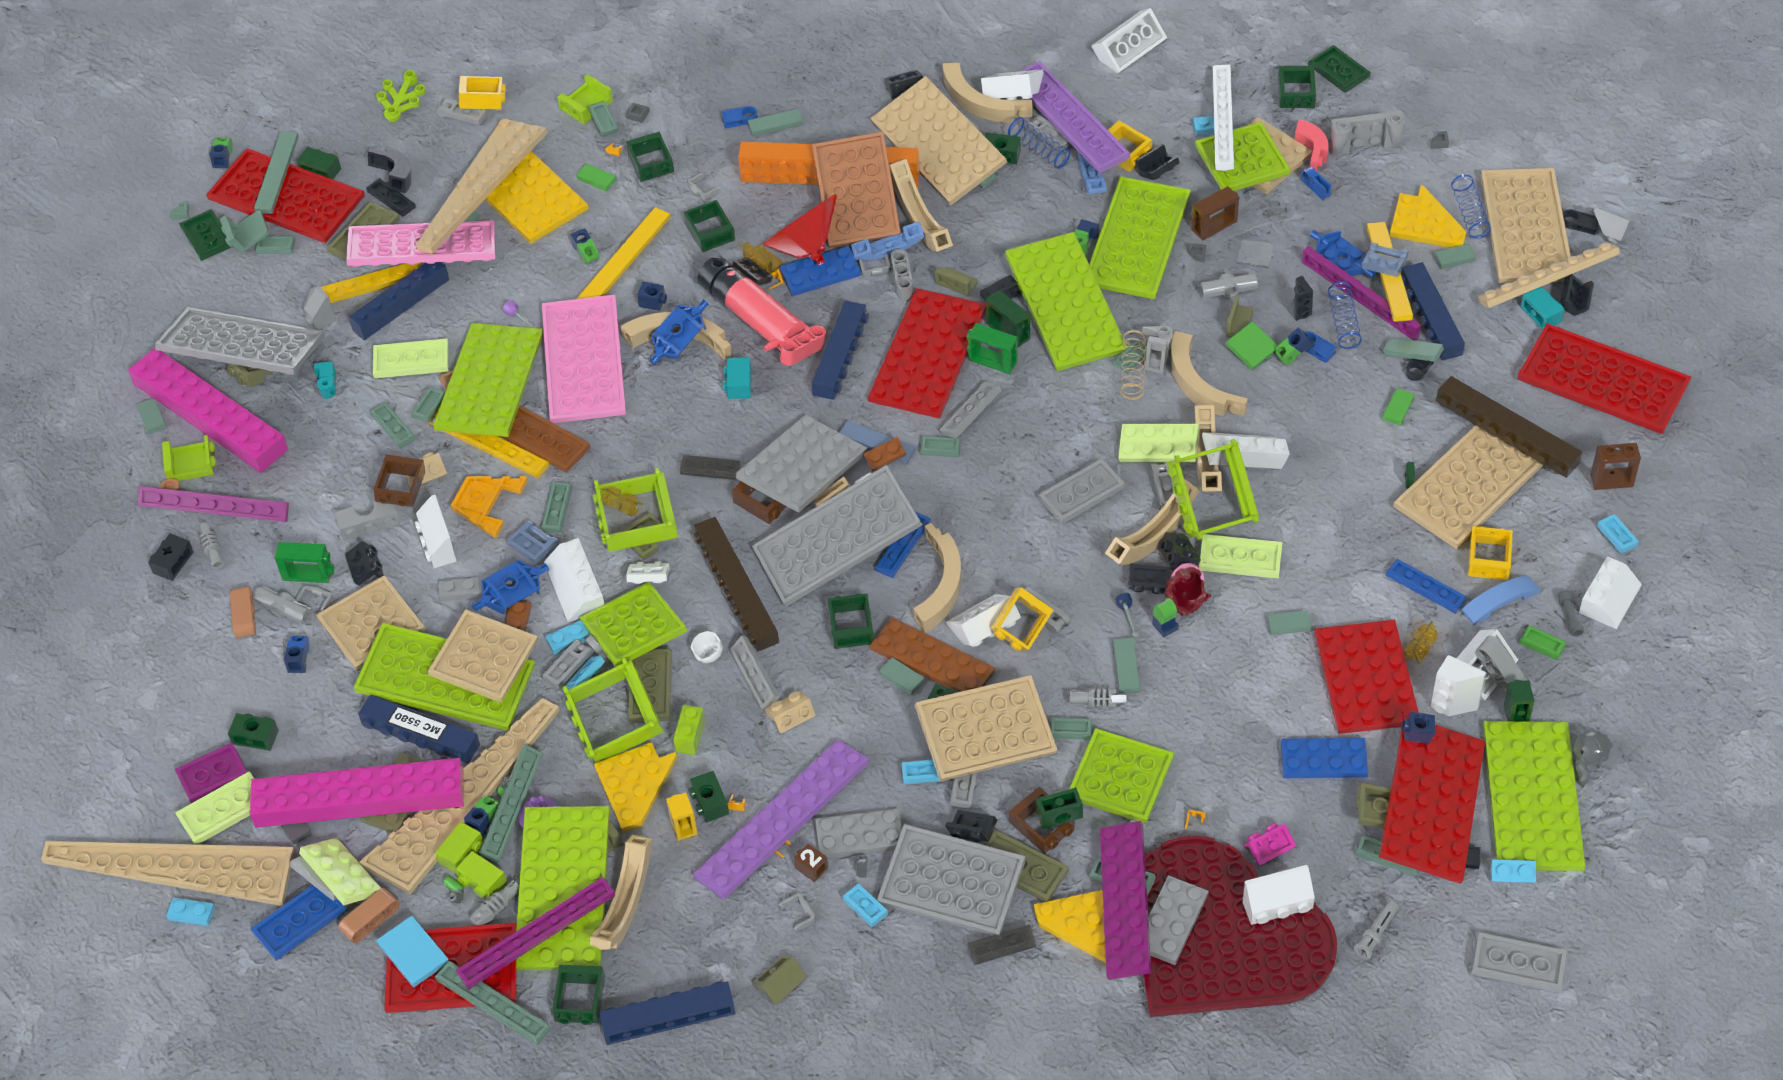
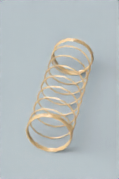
M1130 330L1123 335L1124 342L1128 345H1131V343H1128L1124 339V336L1132 332L1140 333L1145 337V340L1142 342V344H1146V335L1139 330ZM1127 383V385L1121 386L1120 393L1127 399H1139L1144 395V385L1141 387L1140 384ZM1127 386H1137L1143 390V394L1138 397H1127L1122 393V389Z

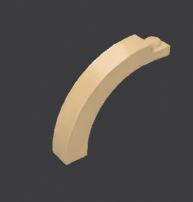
M943 63V79L946 90L950 97L965 111L986 120L1012 123L1018 117H1032V100H1001L981 94L966 82L961 72L960 63Z
M907 159L890 164V172L894 181L892 184L910 224L919 221L921 223L925 236L921 239L922 242L935 252L953 246L948 229L940 226L926 208L914 182Z
M672 312L645 315L621 325L623 339L633 349L652 340L651 335ZM703 318L707 329L702 328L693 339L712 348L725 361H727V358H732L731 345L725 338V331L713 322ZM676 326L673 329V333H678L681 330V326Z
M1175 331L1171 344V368L1175 381L1182 392L1197 405H1214L1216 415L1224 417L1227 411L1245 416L1248 398L1220 391L1206 383L1197 374L1190 361L1189 355L1192 349L1193 335Z
M1214 405L1195 406V424L1199 425L1197 453L1206 451L1202 433H1215ZM1207 455L1197 457V475L1200 492H1222V477L1218 465H1209Z
M1184 479L1192 504L1200 489ZM1174 492L1163 508L1148 524L1130 536L1115 537L1105 554L1118 564L1127 565L1135 563L1155 551L1160 546L1166 533H1173L1183 522V516L1178 510L1179 502Z
M932 523L924 526L925 538L939 555L944 566V573L935 592L923 603L913 608L914 621L924 633L937 626L949 614L957 601L961 587V561L958 548L949 532L943 535L940 529L935 528Z
M632 835L626 841L615 897H613L603 922L590 937V945L597 946L601 950L617 949L624 939L642 894L653 839Z

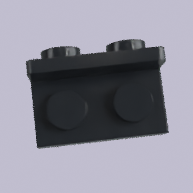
M913 70L884 78L885 85L890 89L891 98L895 100L920 81L923 75L918 70Z
M747 257L733 261L732 265L758 286L771 283L773 276L751 258Z
M1011 275L980 290V296L985 301L989 295L994 294L998 290L1002 291L1010 299L1016 298L1021 294L1018 282Z
M1303 276L1296 278L1294 287V319L1296 321L1312 315L1313 290Z

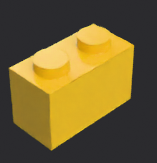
M687 793L675 794L667 798L670 821L677 840L680 841L698 835L694 812Z

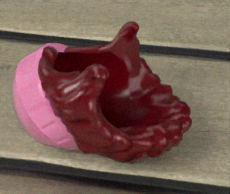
M1186 563L1180 565L1172 573L1171 579L1167 581V588L1165 589L1166 599L1170 598L1175 603L1177 613L1181 616L1193 614L1194 611H1197L1202 606L1203 602H1206L1211 597V594L1205 592L1203 572L1195 564Z

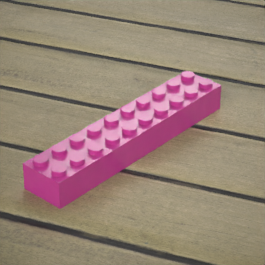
M154 348L128 369L135 386L205 435L208 434V437L258 472L262 473L288 450L283 434L162 351Z
M460 758L251 779L250 816L255 828L464 807V770Z

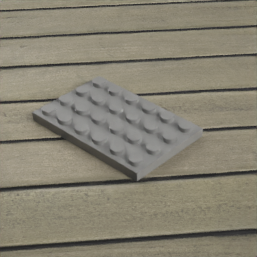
M804 415L736 473V478L799 513L864 456V453L867 452V447Z
M904 824L877 901L884 906L1000 937L1026 857Z

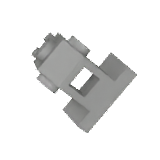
M1164 325L1143 327L1142 332L1146 335L1147 344L1145 370L1163 374L1166 360L1171 351L1173 338L1171 327Z

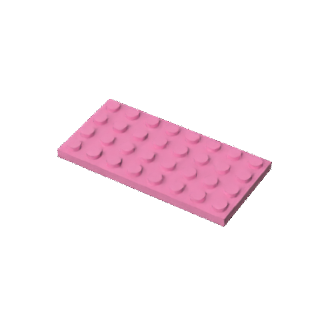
M494 220L463 222L433 254L418 251L416 246L430 223L349 226L347 266L398 265L399 263L413 265L422 262L433 264L436 262L452 263L454 261L471 262L473 260L490 261L495 259Z
M607 295L542 303L550 422L561 423L626 415L616 296Z

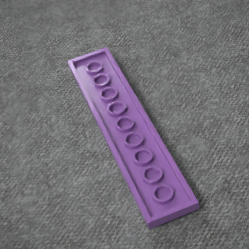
M1040 61L1021 70L1043 69L1044 73L1039 93L1033 94V98H1029V100H1032V104L1099 174L1130 159V153Z
M841 740L835 741L693 873L694 879L722 900H725L869 764L868 758Z

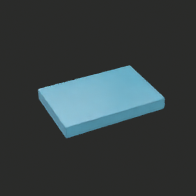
M413 916L376 940L379 947L413 988L444 967L449 961Z

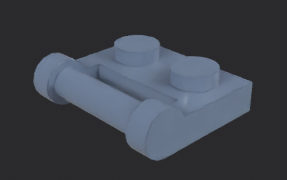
M1372 242L1362 262V268L1398 277L1408 258L1409 251L1394 250L1378 246V243Z
M531 520L527 521L506 540L508 546L534 564H537L552 549H556L560 543L559 539L546 534L536 527V524ZM528 533H533L534 535H536L538 538H540L541 540H543V541L546 542V543H545V544L541 543L540 541H538L537 539H535L534 537H532V536H531L530 534H528Z

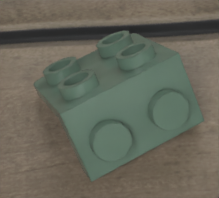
M259 210L237 225L226 215L220 218L222 223L221 229L226 235L225 241L230 247H234L240 253L249 249L269 234L263 214Z

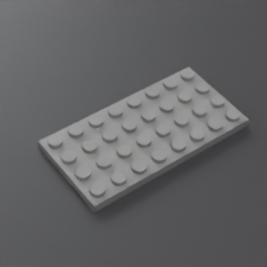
M187 307L155 343V348L165 353H175L182 356L197 357L199 359L295 375L324 339L325 335L322 330Z
M886 465L752 545L780 599L785 607L919 528L922 526V523Z

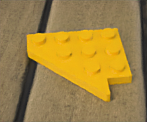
M1421 185L1418 196L1400 193L1389 237L1453 248L1464 245L1466 231L1435 197Z
M651 742L594 764L622 833L643 825L677 760L676 752L659 758Z
M1103 890L1034 904L1037 923L1041 929L1106 963Z

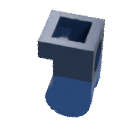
M290 636L284 657L287 673H306V658L309 652L308 636Z

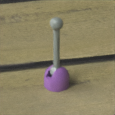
M509 300L503 306V312L507 315H516L530 328H538V326L531 324L519 313V306L513 300Z

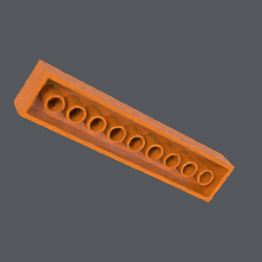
M741 141L738 155L741 182L819 185L812 144ZM886 147L889 165L907 159L918 189L920 178L919 148Z

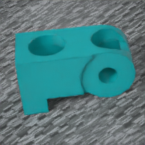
M333 361L314 363L316 377L319 379L317 387L320 396L325 399L332 398L336 394V370Z

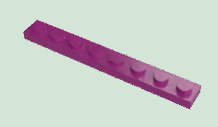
M1309 246L1303 249V264L1332 284L1337 282L1350 284V297L1352 296L1357 302L1413 341L1419 338L1421 325L1416 320L1394 322L1388 300L1380 297L1373 290L1367 288L1359 280L1350 276L1345 270L1340 269L1332 261L1327 260ZM1346 284L1335 285L1346 294L1350 290V287Z
M139 486V506L281 522L288 521V502Z
M601 877L456 970L457 975L467 989H471L615 897V892L607 881Z

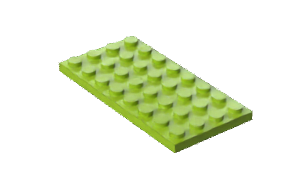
M1120 176L1089 264L1100 289L1156 299L1190 198V189Z
M1074 232L1005 250V257L1018 282L1021 293L1057 372L1123 353L1122 351L1125 348L1123 346V337Z
M471 323L436 416L434 430L509 437L544 336V330L539 328Z
M382 623L353 687L354 692L368 696L373 695L395 703L509 731L535 668L534 660L527 659L505 699L500 703L429 676L428 670L447 641L446 638Z
M1484 721L1483 731L1496 859L1536 861V871H1584L1585 859L1568 722Z
M609 806L525 807L516 932L601 877L606 880L610 819ZM605 903L517 959V970H559V965L601 966L602 950L598 949L597 946L590 945V937L604 920Z

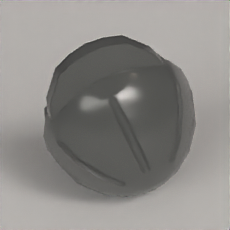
M1589 730L1582 733L1574 744V753L1578 760L1576 764L1578 778L1576 781L1581 786H1584L1590 780L1587 766L1600 761L1602 758L1606 761L1612 747V742L1599 731Z

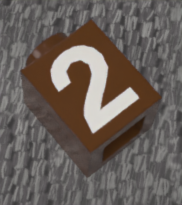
M807 844L803 849H799L794 856L795 869L814 883L828 869L827 857L810 844Z

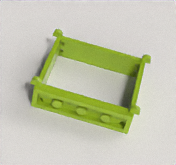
M1235 439L1230 440L1231 444L1180 458L1179 455H1175V460L1167 462V471L1173 481V492L1179 502L1178 510L1183 516L1184 530L1189 538L1197 536V539L1200 540L1203 539V534L1250 520H1253V523L1259 522L1258 511L1240 448ZM1224 450L1243 518L1199 531L1179 462Z
M659 467L655 468V474L601 485L598 484V480H594L596 494H593L595 506L599 505V507H595L597 518H602V520H598L600 532H605L601 533L603 545L607 544L609 552L678 538L664 472H660ZM656 491L663 524L609 534L602 501Z
M625 657L621 658L623 664L569 690L566 685L562 687L567 696L565 704L568 710L574 713L571 716L572 721L581 730L578 732L582 743L586 742L587 747L584 750L588 758H593L596 763L616 756L664 732L636 667L631 660L627 661ZM627 679L646 725L595 749L576 702Z

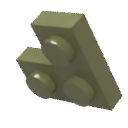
M650 512L621 532L662 523ZM656 543L631 547L643 561L659 551Z

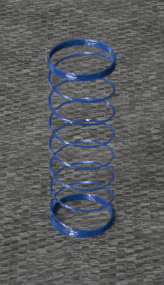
M1018 117V118H1016L1015 120H1013V122L1010 124V126H1009V128H1008V135H1010V133H1011L1010 130H1012V129H1011L1012 125H1013L1018 119H1022V120H1020V121H1022L1021 128L1019 129V131H1018L1015 135H1013V136H1018V134H1019V133L1022 131V129L1024 128V127H1023V126H1024V121H1026V120H1024V119L1021 118V117ZM1060 144L1059 147H1057L1059 148V152L1056 158L1053 160L1054 166L1056 167V161L1058 157L1065 150H1068V157L1061 166L1059 165L1058 167H1056L1057 169L1062 168L1070 158V150L1065 148L1060 151V147H1064L1060 146Z
M1464 174L1457 176L1455 179H1453V181L1451 182V187L1454 190V195L1455 191L1461 192L1468 190L1471 186H1473L1474 180L1472 178V183L1467 188L1461 190L1453 188V184L1455 183L1454 181L1460 177L1467 176L1472 178V176ZM1486 221L1477 222L1473 224L1470 228H1467L1469 229V236L1474 239H1479L1488 235L1491 231V226L1486 234L1482 236L1478 235V237L1470 235V230H1476L1472 228L1478 224H1487L1490 226L1489 221L1488 223Z
M1337 282L1328 288L1331 300L1343 299L1351 293V286L1346 282ZM1337 284H1346L1350 287L1347 294L1343 296L1337 295L1338 297L1330 295L1329 290ZM1360 329L1359 333H1354L1355 330H1345L1352 332L1340 334L1342 336L1338 338V344L1341 348L1353 349L1362 342ZM1354 334L1360 337L1359 343L1352 347H1344L1339 343L1341 338L1347 335Z

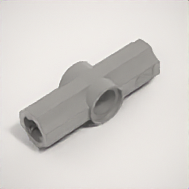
M1226 273L1217 280L1200 282L1202 298L1219 295L1232 298L1239 292L1258 289L1257 276L1254 273L1240 276Z
M264 586L256 589L253 597L254 602L270 609L275 616L279 618L288 617L302 625L304 623L307 624L310 620L311 608L296 602L290 594L286 592L279 594Z

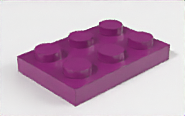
M233 743L175 769L190 803L199 800L247 773Z

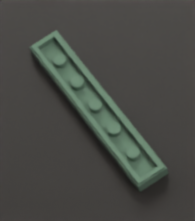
M280 132L254 207L255 212L259 210L262 213L273 214L299 138L297 132Z
M526 744L522 746L479 855L496 863L500 861L542 757V752Z
M450 961L435 976L436 981L537 1046L551 1030L550 1025L483 982L468 990L457 975L456 970L460 967Z

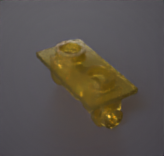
M602 488V491L606 492L601 498L603 504L617 509L620 503L618 511L629 516H635L638 512L637 505H643V503L637 501L638 498L631 494L625 496L621 494V490L618 488Z
M1433 621L1429 625H1421L1413 636V639L1416 641L1411 640L1404 649V655L1407 658L1415 657L1418 664L1421 663L1432 644L1437 640L1438 633Z

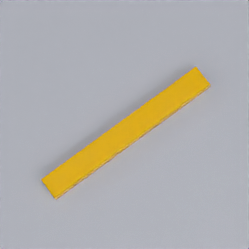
M655 207L577 299L605 296L671 218L670 213Z
M1367 223L1370 242L1393 249L1386 223ZM1380 273L1393 321L1413 320V313L1401 273H1399L1398 277Z
M438 411L428 424L434 426L433 419L436 418ZM444 431L537 479L549 467L548 461L498 436Z

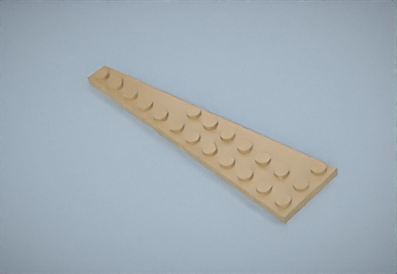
M502 118L417 242V250L433 254L548 134L547 128Z
M542 698L520 720H517L504 736H499L495 740L494 745L488 750L485 749L480 753L481 756L475 762H470L463 769L464 807L419 811L412 818L409 817L403 822L404 825L398 831H393L388 836L389 839L381 846H376L359 862L360 865L367 871L411 895L437 863L435 855L437 849L460 822L465 824L464 817L483 796L490 797L514 768L522 746L526 744L531 747L560 712L559 706Z
M46 841L41 860L44 864L284 906L291 872L290 862L293 860L295 851L293 847Z

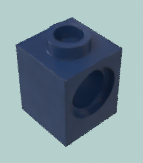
M642 282L637 294L639 307L660 311L662 305L667 301L664 285Z
M1410 711L1407 718L1402 721L1401 730L1404 732V740L1429 744L1436 733L1435 715Z

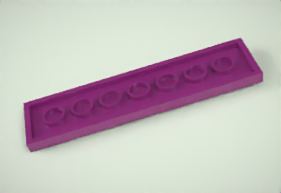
M1141 821L1100 828L1106 976L1108 980L1151 973L1143 824Z

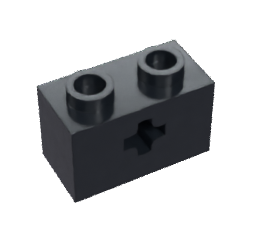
M170 533L161 542L157 551L151 555L148 563L153 574L173 581L194 551L189 540Z

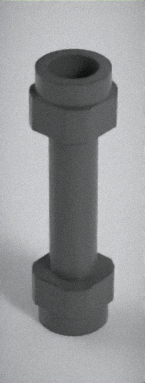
M1568 590L1561 591L1558 594L1559 603L1561 606H1564L1568 616L1570 633L1575 637L1580 636L1584 633L1582 622L1578 621L1573 609L1572 595Z

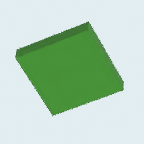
M1253 321L1225 344L1251 370L1271 356L1278 347Z

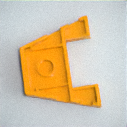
M467 476L451 503V509L484 532L497 538L504 526L503 520L488 517L502 490L521 494L528 482L527 477L510 478V476H503L502 478H492L491 476Z

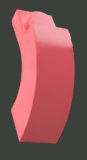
M1298 120L1295 140L1313 151L1310 167L1317 171L1318 167H1322L1323 162L1327 163L1329 147L1327 137L1316 125L1304 120Z

